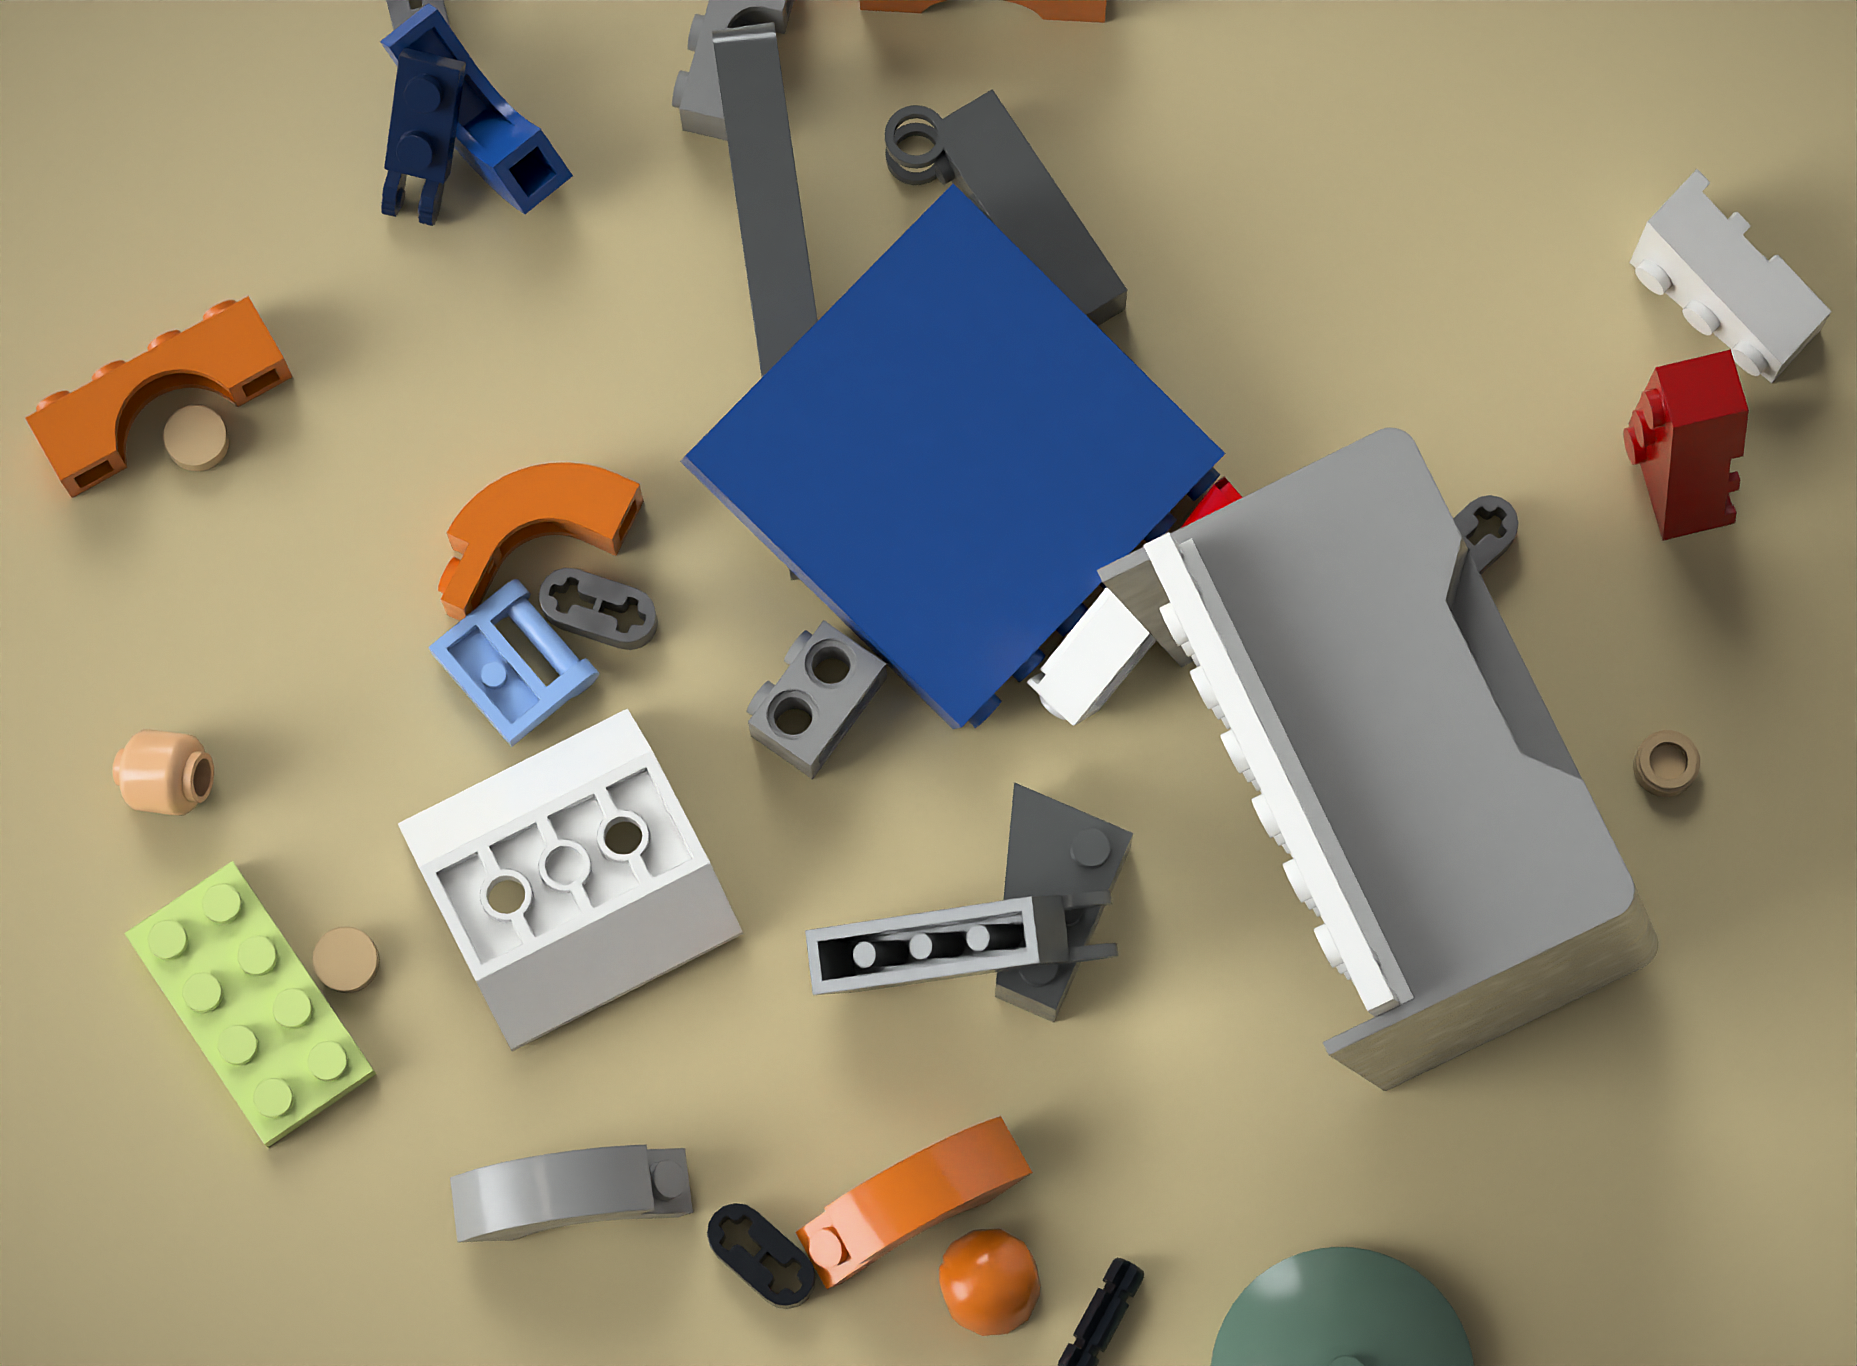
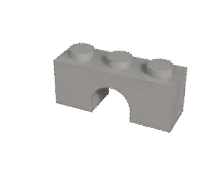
M709 0L705 15L695 14L688 38V50L695 51L689 72L679 71L672 97V107H677L680 111L683 131L727 141L712 31L774 22L775 31L785 34L794 0Z

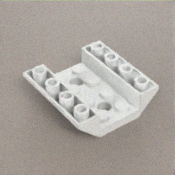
M628 708L398 823L414 859L511 1051L743 935V931L704 849L655 754ZM619 822H631L641 829L642 841L635 851L625 855L616 854L606 846V834L613 825ZM512 880L520 883L525 889L523 904L518 910L508 914L493 910L489 905L491 890L499 882Z

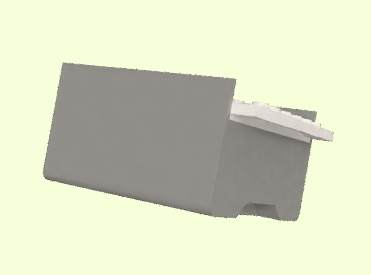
M1397 428L1380 429L1172 533L1168 532L1144 544V547L1097 570L1105 586L1181 667L1193 661L1196 664L1197 668L1191 670L1190 674L1208 709L1212 708L1217 719H1221L1227 729H1231L1220 736L1239 774L1243 773L1248 783L1252 782L1256 791L1260 790L1262 793L1251 799L1262 825L1269 837H1274L1278 846L1282 845L1287 854L1290 853L1293 859L1282 864L1286 875L1300 902H1305L1308 909H1313L1316 916H1321L1324 924L1314 928V932L1332 968L1336 967L1340 974L1344 973L1347 980H1352L1367 1011L1374 1016V1018L1324 1041L1323 1044L1329 1056L1383 1091H1387L1647 966L1654 959L1658 950V938L1634 881L1484 583L1415 441L1408 433Z

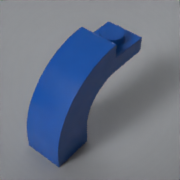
M429 3L380 41L397 67L399 55L404 48L466 62L454 148L492 189L517 210L527 214L573 176L541 128L521 116L491 85L437 8Z

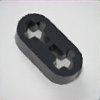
M733 1203L723 1206L713 1214L708 1223L707 1230L711 1250L720 1261L766 1302L776 1308L790 1309L800 1306L809 1299L814 1290L816 1279L811 1261L805 1253L759 1212L746 1204ZM744 1219L749 1220L752 1223L748 1230L749 1236L761 1250L753 1257L738 1244L734 1245L730 1250L725 1249L722 1246L726 1239V1235L721 1228L723 1223L730 1220L738 1225ZM768 1256L784 1268L789 1267L793 1262L801 1266L797 1278L802 1286L796 1293L788 1288H784L776 1294L770 1289L775 1279L772 1273L762 1265V1262Z

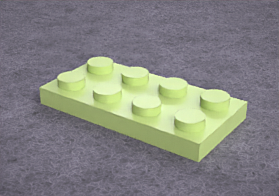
M233 861L124 933L268 1148L376 1075V1072Z

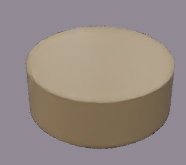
M190 405L177 410L168 419L163 432V441L170 457L178 466L189 471H205L216 466L226 455L229 447V434L223 420L214 410L202 405Z
M1662 730L1649 735L1637 749L1633 760V770L1639 784L1649 793L1659 797H1673L1686 791L1696 779L1700 769V755L1695 744L1684 734L1673 730Z
M337 927L325 933L317 942L312 958L314 971L318 978L327 987L340 993H353L367 987L377 975L380 964L379 952L375 943L363 931L353 927Z

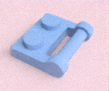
M514 579L505 584L429 646L431 654L511 747L568 700L589 688L599 676V672L587 658L580 660L529 602L528 599L531 593L519 579ZM510 617L560 676L546 687L494 625L500 620Z

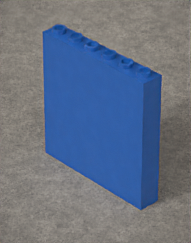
M952 184L680 462L952 729L962 728L967 721L976 728L993 713L1002 702L994 693L1011 676L1018 682L1025 679L1045 658L1046 655L1039 647L1055 630L1062 637L1067 635L1088 611V608L1082 602L1098 585L1105 590L1106 586L1102 582L1097 570L1128 555L1142 540L1148 543L1164 535L1177 520L1170 511L1186 494L1195 501L1217 480L1220 473L1213 466L1226 453L957 186Z

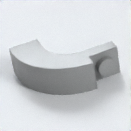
M646 1144L580 1149L501 1162L450 1177L457 1242L508 1241L540 1231L575 1224L623 1219L677 1218L693 1213L685 1148L647 1149Z

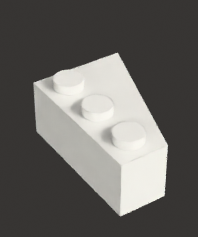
M1696 169L1647 221L1629 263L1636 268L1635 274L1644 286L1658 295L1666 293L1683 308L1684 317L1696 330L1705 335L1713 333L1731 349L1734 361L1744 371L1753 376L1761 374L1770 383H1773L1820 332L1832 311L1779 255H1774L1768 260L1744 237L1743 234L1751 225L1738 212H1734L1727 218L1702 192L1710 182Z

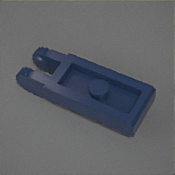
M404 48L400 53L384 169L388 170L383 186L382 214L393 217L398 215L405 200L404 189L407 175L426 179L418 205V222L430 226L435 225L441 208L444 183L451 173L466 62L410 48Z

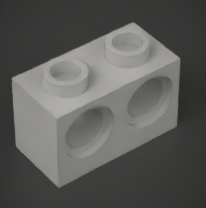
M824 620L813 635L807 630L799 635L784 659V662L790 665L776 685L770 681L765 682L747 708V713L752 715L748 721L751 737L811 779L815 777L887 679L885 662ZM826 659L841 660L850 669L842 681L834 684L824 683L817 679L814 675V670L819 663ZM790 709L803 710L812 718L810 726L804 732L796 735L782 732L776 725L777 720L782 713Z

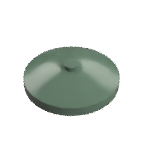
M1329 1247L1302 1252L1284 1259L1256 1277L1235 1300L1224 1318L1215 1340L1210 1366H1474L1467 1335L1453 1307L1443 1294L1418 1271L1397 1259L1375 1251L1354 1247Z

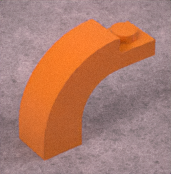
M571 462L530 466L505 475L489 484L463 507L446 532L452 549L463 554L461 560L453 557L449 561L438 585V591L443 593L441 602L447 615L461 621L481 605L499 567L506 557L520 545L532 539L549 535L569 536L617 556L644 502L640 484L600 467Z
M999 1116L951 1135L875 1175L824 1207L826 1210L824 1213L795 1233L825 1288L829 1289L842 1284L891 1250L925 1230L955 1215L990 1202L1033 1172L1002 1117Z

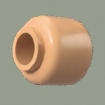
M143 729L132 736L125 748L120 749L116 754L113 763V779L116 785L120 786L123 799L132 809L184 816L192 811L198 803L205 801L210 794L214 779V764L212 757L209 753H205L203 745L193 735Z

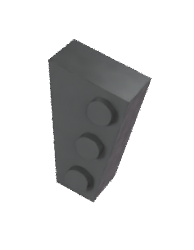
M1014 782L1003 900L1110 890L1112 892L1131 849L1133 833ZM1105 906L1064 911L1069 948L1089 944ZM1081 962L1051 964L997 972L995 997L1055 1022Z

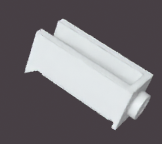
M1106 587L1041 667L1040 670L1042 672L1030 678L1027 683L1040 694L1039 698L1042 705L1051 714L1060 719L1067 720L1074 726L1100 710L1155 643L1156 639Z

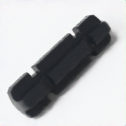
M1118 1257L1112 1261L1103 1278V1282L1106 1283L1104 1288H1098L1073 1333L1076 1340L1074 1344L1068 1343L1058 1361V1366L1098 1365L1099 1359L1096 1357L1099 1351L1105 1352L1129 1307L1126 1300L1129 1296L1134 1298L1143 1281L1144 1271L1130 1261Z

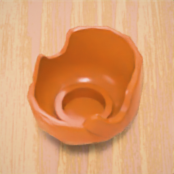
M978 1229L968 1232L950 1244L943 1255V1263L939 1266L941 1291L951 1317L960 1326L981 1336L1008 1334L1028 1321L1040 1296L1038 1269L1030 1250H1028L1023 1241L1002 1229Z

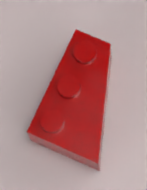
M1731 349L1655 367L1645 390L1641 393V398L1635 410L1632 412V417L1628 423L1629 427L1624 428L1623 437L1628 458L1632 465H1641L1662 541L1736 523L1737 512L1734 504L1732 505L1729 493L1740 489L1741 479L1738 471L1729 472L1731 459L1743 457L1749 409Z

